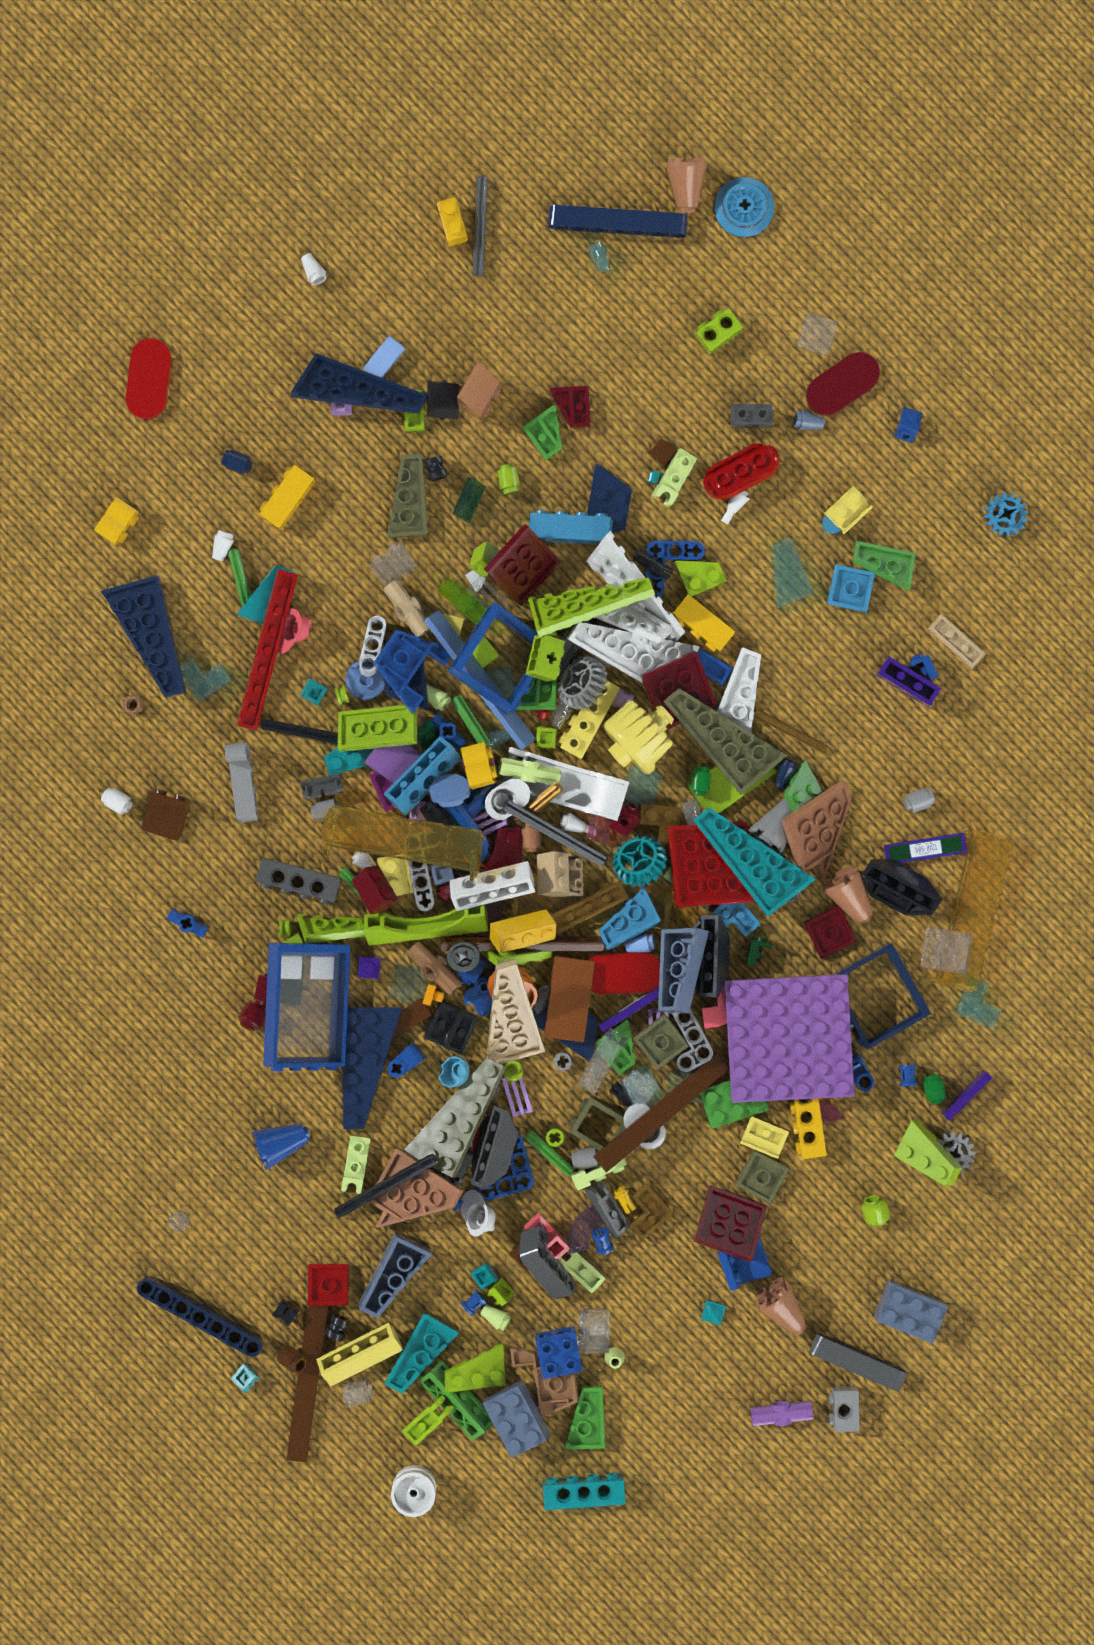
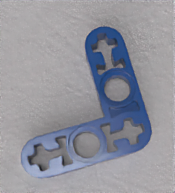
M652 541L646 549V554L654 558V554L650 552V549L657 545V548L661 549V552L657 554V558L661 559L663 564H665V560L697 561L705 554L703 544L696 541ZM677 545L681 548L679 556L671 555L670 548ZM684 545H688L687 550H692L694 546H698L701 553H698L697 557H695L694 553L687 552L688 557H684ZM646 568V578L652 580L661 579V583L657 582V589H660V592L655 596L661 598L664 593V578L660 575L652 576Z
M519 1133L517 1139L520 1141L517 1142L518 1150L522 1148L523 1151H517L512 1154L510 1165L513 1174L502 1176L495 1182L496 1190L499 1194H494L495 1190L490 1191L488 1196L482 1193L481 1196L484 1201L525 1191L532 1187L533 1175L523 1138ZM515 1156H523L525 1159L524 1165L516 1166L513 1163ZM522 1175L530 1178L526 1186L523 1183H518V1188L514 1189V1182L511 1178L515 1177V1181L521 1180ZM501 1181H509L511 1188L508 1191H502L499 1188ZM477 1187L476 1191L480 1193L482 1189Z

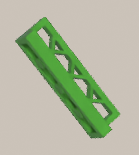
M440 1360L431 1371L422 1376L418 1381L435 1400L441 1395H445L449 1399V1401L444 1400L441 1404L442 1408L445 1409L450 1404L454 1406L449 1415L473 1441L484 1434L493 1422L485 1407L469 1390L450 1393L445 1391L444 1371L449 1369V1367ZM430 1378L435 1383V1386L432 1385L427 1379ZM456 1410H459L463 1416L459 1415ZM469 1425H472L477 1432H474Z

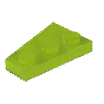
M297 914V920L305 944L365 936L361 918L337 916L334 919H324L323 915H316L315 918H305V914Z
M480 951V954L494 965L515 959L517 965H524L526 962H541L544 959L552 958V951H507L503 953L498 951Z
M500 1343L468 1361L465 1360L445 1370V1391L450 1393L506 1385L503 1344Z

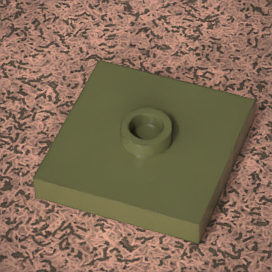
M665 1013L633 1037L634 1041L657 1070L689 1047V1044Z
M754 1149L735 1185L771 1204L790 1168Z

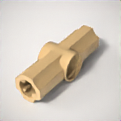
M394 580L384 587L383 591L395 606L394 610L399 620L405 621L415 636L420 638L426 636L431 630L424 622L426 618L421 613V606L415 597L409 596L399 580Z

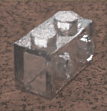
M582 1308L581 1315L578 1318V1324L581 1327V1334L578 1335L577 1340L578 1347L585 1354L609 1353L610 1312L606 1308Z

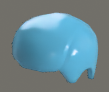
M459 1056L449 1057L441 1065L442 1073L438 1076L441 1083L446 1087L462 1086L469 1078V1065L464 1058Z

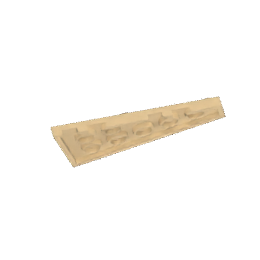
M516 959L497 964L495 967L486 1058L492 1059L499 1064H504L545 1052Z

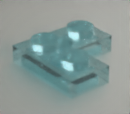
M193 658L180 666L184 683L199 703L233 680L221 663L205 674Z
M969 976L955 1014L994 1029L1001 1010L982 1003L989 983Z

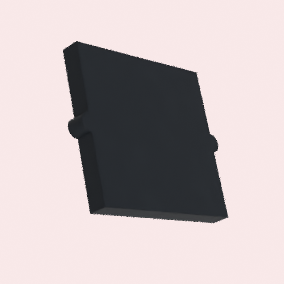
M445 380L441 382L427 381V417L440 418L441 420L459 419L457 400L459 384L446 383Z

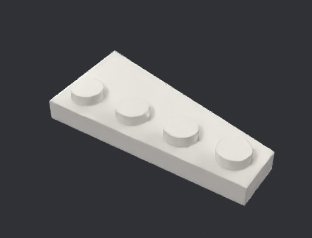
M635 603L594 617L657 643L662 642L672 631V626Z
M742 647L717 712L751 733L761 654Z

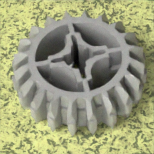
M580 656L578 660L574 659L573 663L568 664V668L564 670L563 676L559 677L561 679V682L557 684L559 686L557 691L560 694L559 698L565 705L573 709L585 710L586 707H591L592 703H597V698L602 696V690L606 689L604 687V684L608 682L606 679L608 675L605 671L606 668L600 661L589 656Z

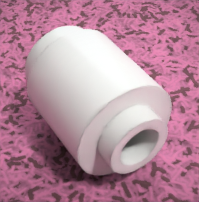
M108 787L101 797L104 806L120 815L124 812L128 813L133 804L131 797L115 788L111 789Z

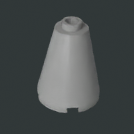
M786 799L779 802L748 830V833H752V837L779 855L783 852L788 841L781 820L792 813Z

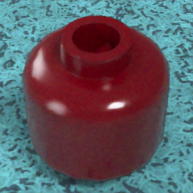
M257 1000L254 1003H246L238 1016L241 1021L240 1025L251 1032L260 1030L265 1023L266 1006L259 1004Z

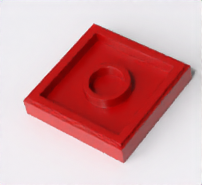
M308 1264V1306L349 1305V1264Z

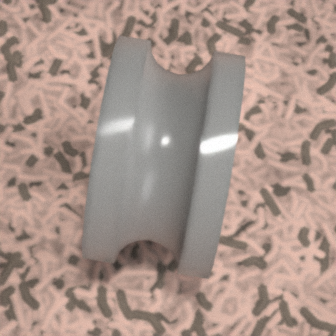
M560 1052L554 1057V1065L558 1070L565 1071L571 1067L572 1059L568 1053ZM560 1056H565L564 1059L568 1058L569 1062H566L565 1067L557 1064Z

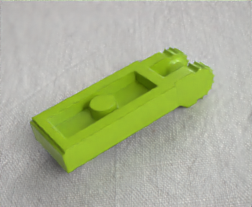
M443 1395L433 1404L427 1406L401 1431L415 1446L442 1423L445 1417L454 1409V1406L450 1404L441 1414L436 1410L445 1400Z

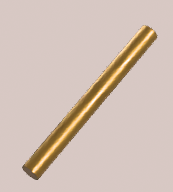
M756 710L753 717L824 754L828 749V746L759 710Z

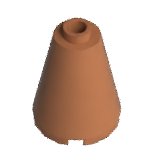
M849 866L835 873L836 877L832 881L828 878L823 883V891L856 923L861 922L863 924L872 918L873 910L857 867Z

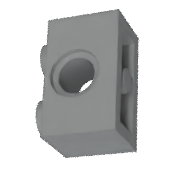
M832 1387V1393L828 1395L829 1406L832 1405V1413H829L830 1426H833L835 1432L860 1431L859 1391L857 1387ZM847 1405L849 1409L845 1413H840V1406Z

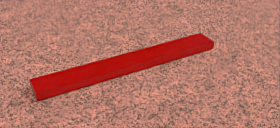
M277 569L236 724L239 727L256 731L258 729L298 574Z

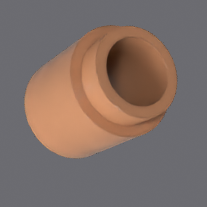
M523 824L522 829H520L521 847L525 848V852H537V848L541 847V832L528 824Z

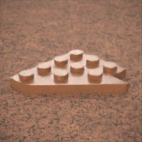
M838 782L781 820L796 866L804 872L815 866L818 877H826L851 803L846 782Z
M396 1148L377 1184L418 1160L402 1149ZM428 1168L370 1201V1203L383 1211L376 1227L380 1228L452 1209L456 1206L464 1190L431 1168Z

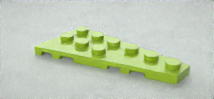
M650 578L625 581L620 586H613L612 583L606 584L605 588L596 589L593 586L568 590L558 596H553L552 593L545 594V598L539 599L531 596L528 597L537 633L541 637L550 635L563 628H569L582 621H588L593 617L607 614L615 609L627 607L637 601L646 600L654 596L655 593Z

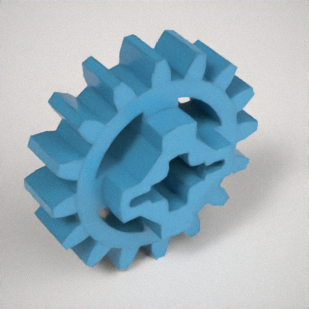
M1004 492L1001 498L997 494L994 496L995 501L991 499L988 501L990 507L984 508L988 514L984 515L983 518L989 521L985 525L992 526L991 533L997 530V536L1005 533V537H1009L1010 532L1016 535L1018 533L1017 529L1022 530L1024 528L1021 523L1028 521L1024 518L1028 511H1023L1026 503L1020 504L1021 497L1014 499V493L1007 497L1006 492ZM1006 502H1009V503L1013 504L1014 506H1013V507H1012V506H1009V505L1006 504ZM996 506L997 513L996 516L993 517V510ZM1013 511L1008 517H1002L999 519V517L1002 516L1004 512L1009 513ZM1016 513L1019 514L1017 523L1015 521ZM997 523L1005 525L1006 528L999 526Z

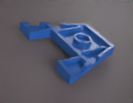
M395 630L373 662V665L409 712L413 714L424 697L408 687L407 684L427 655L443 666L447 664L451 656L438 643L428 642L420 639V637Z

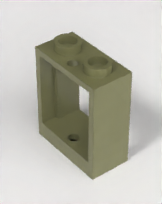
M590 1096L588 1099H583L579 1106L581 1112L578 1117L573 1116L568 1126L571 1127L570 1133L601 1150L605 1147L604 1145L577 1130L589 1109L594 1105L621 1121L610 1142L626 1129L624 1126V1115Z

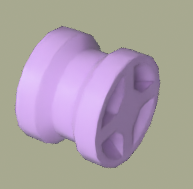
M620 688L611 706L621 708L628 701H632L634 695L627 694Z

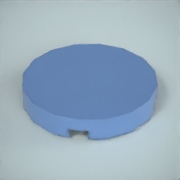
M359 661L352 664L346 674V686L350 693L358 699H374L385 688V679L378 670L370 677L360 673ZM365 662L363 667L365 669H372L374 665L371 662Z
M458 774L442 775L431 783L429 789L430 797L434 803L437 802L442 807L458 806L464 803L463 800L468 799L470 796L468 780Z

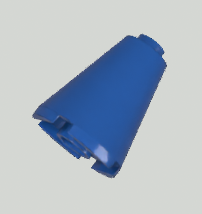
M301 1124L251 1132L252 1137L257 1136L254 1143L262 1164L267 1163L264 1165L265 1170L270 1169L307 1144V1139L310 1138L307 1127H302Z

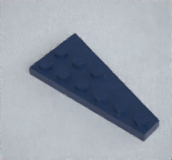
M315 353L291 391V398L418 414L427 401V395L317 353Z
M157 575L102 590L101 593L108 601L112 611L116 614L122 628L135 649L139 652L164 697L170 698L185 694V685L160 577Z
M348 1007L345 1067H343V1129H364L366 1126L374 1095L378 1088L380 1076L382 1075L403 1007Z

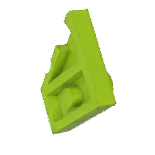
M674 562L687 594L691 597L727 582L719 563Z

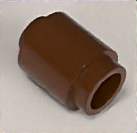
M287 1345L278 1352V1363L292 1373H300L305 1369L307 1365L305 1356L293 1347Z

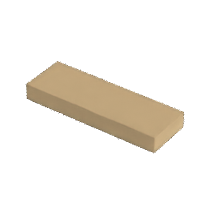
M940 614L927 628L970 669H973L986 655L984 651L943 614Z

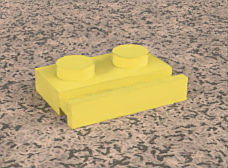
M853 486L824 514L845 534L873 506H870L867 499Z
M406 853L377 858L378 865L396 896L413 893Z
M751 1116L740 1143L778 1159L789 1131Z

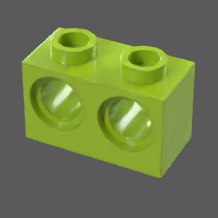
M729 308L725 311L723 309L719 310L713 315L714 319L709 323L705 321L696 328L698 331L695 337L709 356L742 332L743 326ZM728 320L731 323V327L723 328L720 322ZM712 332L715 335V339L709 341L705 338L704 334Z

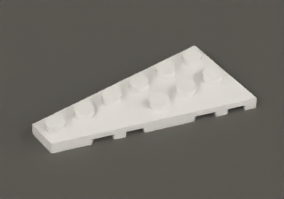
M611 531L603 538L587 560L590 567L597 571L608 584L613 583V586L623 585L625 581L645 578L636 564L627 560L624 555L626 552L622 546L618 547L613 541L615 536ZM651 596L646 600L635 602L636 605L672 626L671 633L665 639L677 642L685 633V630L673 614L665 611L662 607L663 601L659 596Z
M583 622L575 624L567 638L569 641L642 684L641 674L692 651H698L700 648L699 646L666 639L657 643L632 632Z

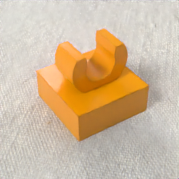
M428 982L423 1004L430 1006L432 999L442 1002L444 992L435 990L437 983Z

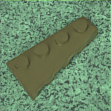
M422 454L402 455L387 538L428 535Z

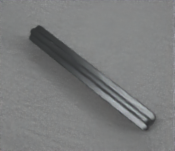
M478 176L476 185L472 272L473 276L481 277L484 273L488 178L486 176Z

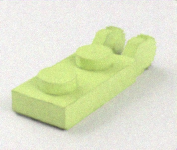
M570 1247L567 1251L571 1255L566 1261L561 1256L558 1261L565 1270L593 1294L606 1277L582 1255Z

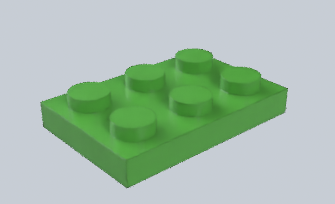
M730 1080L709 1086L700 1093L711 1129L769 1110L766 1101L732 1103Z

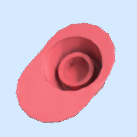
M292 608L288 611L278 649L279 653L287 652L294 643L302 642L308 637L312 620L300 615L297 609Z

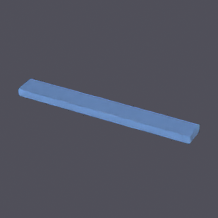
M438 610L427 617L424 622L451 658L455 660L464 646V642ZM472 654L462 670L506 700ZM481 696L521 750L536 740L514 710L505 713Z

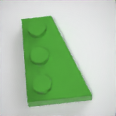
M856 541L853 563L910 591L916 553Z
M583 1386L565 1449H605L603 1386Z

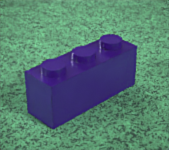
M890 656L884 660L876 673L877 677L926 707L931 706L941 690L940 687Z

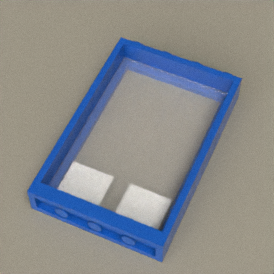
M269 943L263 1066L271 1067V1071H283V1068H289L290 1071H301V1067H307V1070L318 1071L319 1067H325V1070H337V1067H345L350 945Z

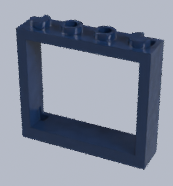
M890 942L831 974H848L886 953L918 1012L867 1039L849 1006L850 1028L855 1029L857 1033L855 1039L859 1046H864L867 1050L931 1015L903 962Z

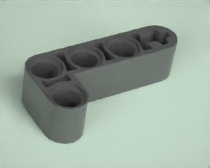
M537 1226L522 1231L519 1254L521 1261L554 1299L575 1294L576 1288L573 1279L547 1249L548 1237L545 1228Z

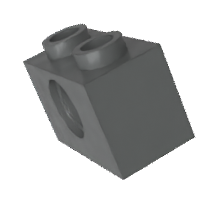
M732 404L730 407V428L770 429L772 426L773 404Z

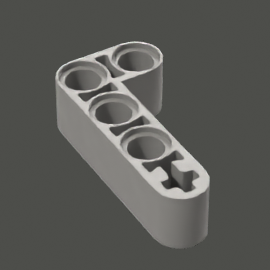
M247 742L225 744V756L230 767L237 823L258 821V808L249 744Z
M433 829L411 833L404 840L416 905L422 911L431 910L435 905L425 849L438 847L442 841L440 838L436 844H431L428 841L429 834L435 832ZM413 836L419 839V845L416 848H411L408 844L409 839ZM416 856L423 859V865L420 868H416L412 864V860ZM420 876L427 879V885L424 888H420L416 884V880ZM429 889L430 893H426V898L431 899V903L428 904V907H425L424 904L421 905L420 903L423 900V893L418 895V891Z
M691 1009L689 1010V1019L686 1022L679 1020L680 1013H672L690 1046L689 1049L680 1053L676 1058V1064L683 1072L697 1068L708 1062L713 1056V1050ZM692 1029L699 1031V1036L695 1040H691L688 1037V1033ZM701 1047L708 1048L709 1053L706 1057L698 1056V1050ZM683 1057L691 1059V1064L688 1067L680 1065V1060Z

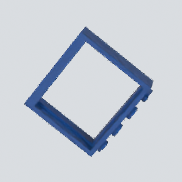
M493 603L488 606L447 672L499 709L508 713L513 710L515 711L521 704L520 698L530 690L532 686L530 682L533 677L526 675L525 671L506 701L462 669L494 618L531 644H533L534 636L538 635V633L497 603Z

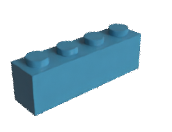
M537 510L536 513H530L529 528L543 542L599 545L603 538L610 531L612 532L613 527L611 517L604 513L588 516L584 512L568 515L567 512L557 511L556 514H548L547 511Z

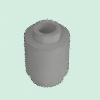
M922 788L906 794L903 803L907 811L910 810L911 813H916L931 807L935 803V798L930 788Z
M330 799L317 802L311 806L314 822H324L339 818L338 814H341L339 802Z
M593 1147L573 1152L572 1163L574 1169L579 1168V1170L599 1167V1164L593 1158L599 1151H596V1148Z

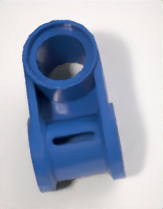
M413 1042L389 1063L388 1072L392 1077H401L411 1068L413 1069L422 1062L426 1056ZM394 1063H395L396 1065H398V1064H401V1065H402V1067H401V1069H400V1070L402 1071L401 1073H399V1072H395V1073H394V1072L392 1071V1069L394 1068V1066H393Z
M855 1052L852 1057V1064H854L853 1082L859 1090L869 1091L874 1086V1079L866 1068L867 1066L858 1052ZM863 1076L869 1078V1085L867 1087H861L859 1084V1080Z

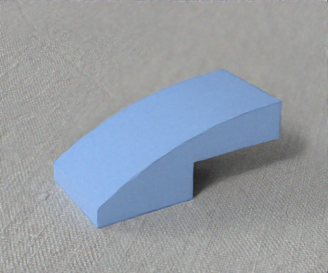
M389 336L363 369L370 374L383 378L406 348L392 336Z

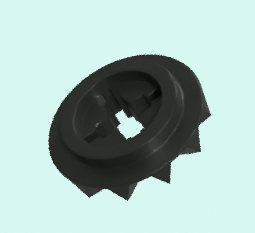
M463 940L459 943H454L447 953L448 964L458 972L473 970L480 959L477 947L471 942L468 943ZM467 950L468 958H463L460 961L459 953L463 954Z

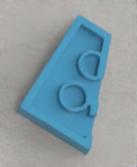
M643 886L639 893L632 900L630 899L626 906L599 930L600 936L608 950L662 923L646 888Z

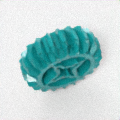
M646 834L643 838L637 835L636 839L630 837L629 842L623 841L622 847L617 846L618 852L613 853L615 858L612 860L613 870L617 874L618 879L626 885L630 884L634 888L638 884L642 888L643 883H646L650 886V881L654 880L657 882L656 876H662V870L666 869V851L662 848L661 843L653 837L649 839ZM648 851L654 853L653 858L647 854ZM626 864L632 867L631 871L626 869Z

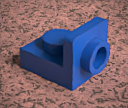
M920 653L912 657V662L908 663L909 667L920 663V672L923 678L927 677L928 681L938 677L929 655L923 656Z

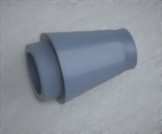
M801 410V412L796 411L793 426L797 427L798 430H822L825 420L820 416Z

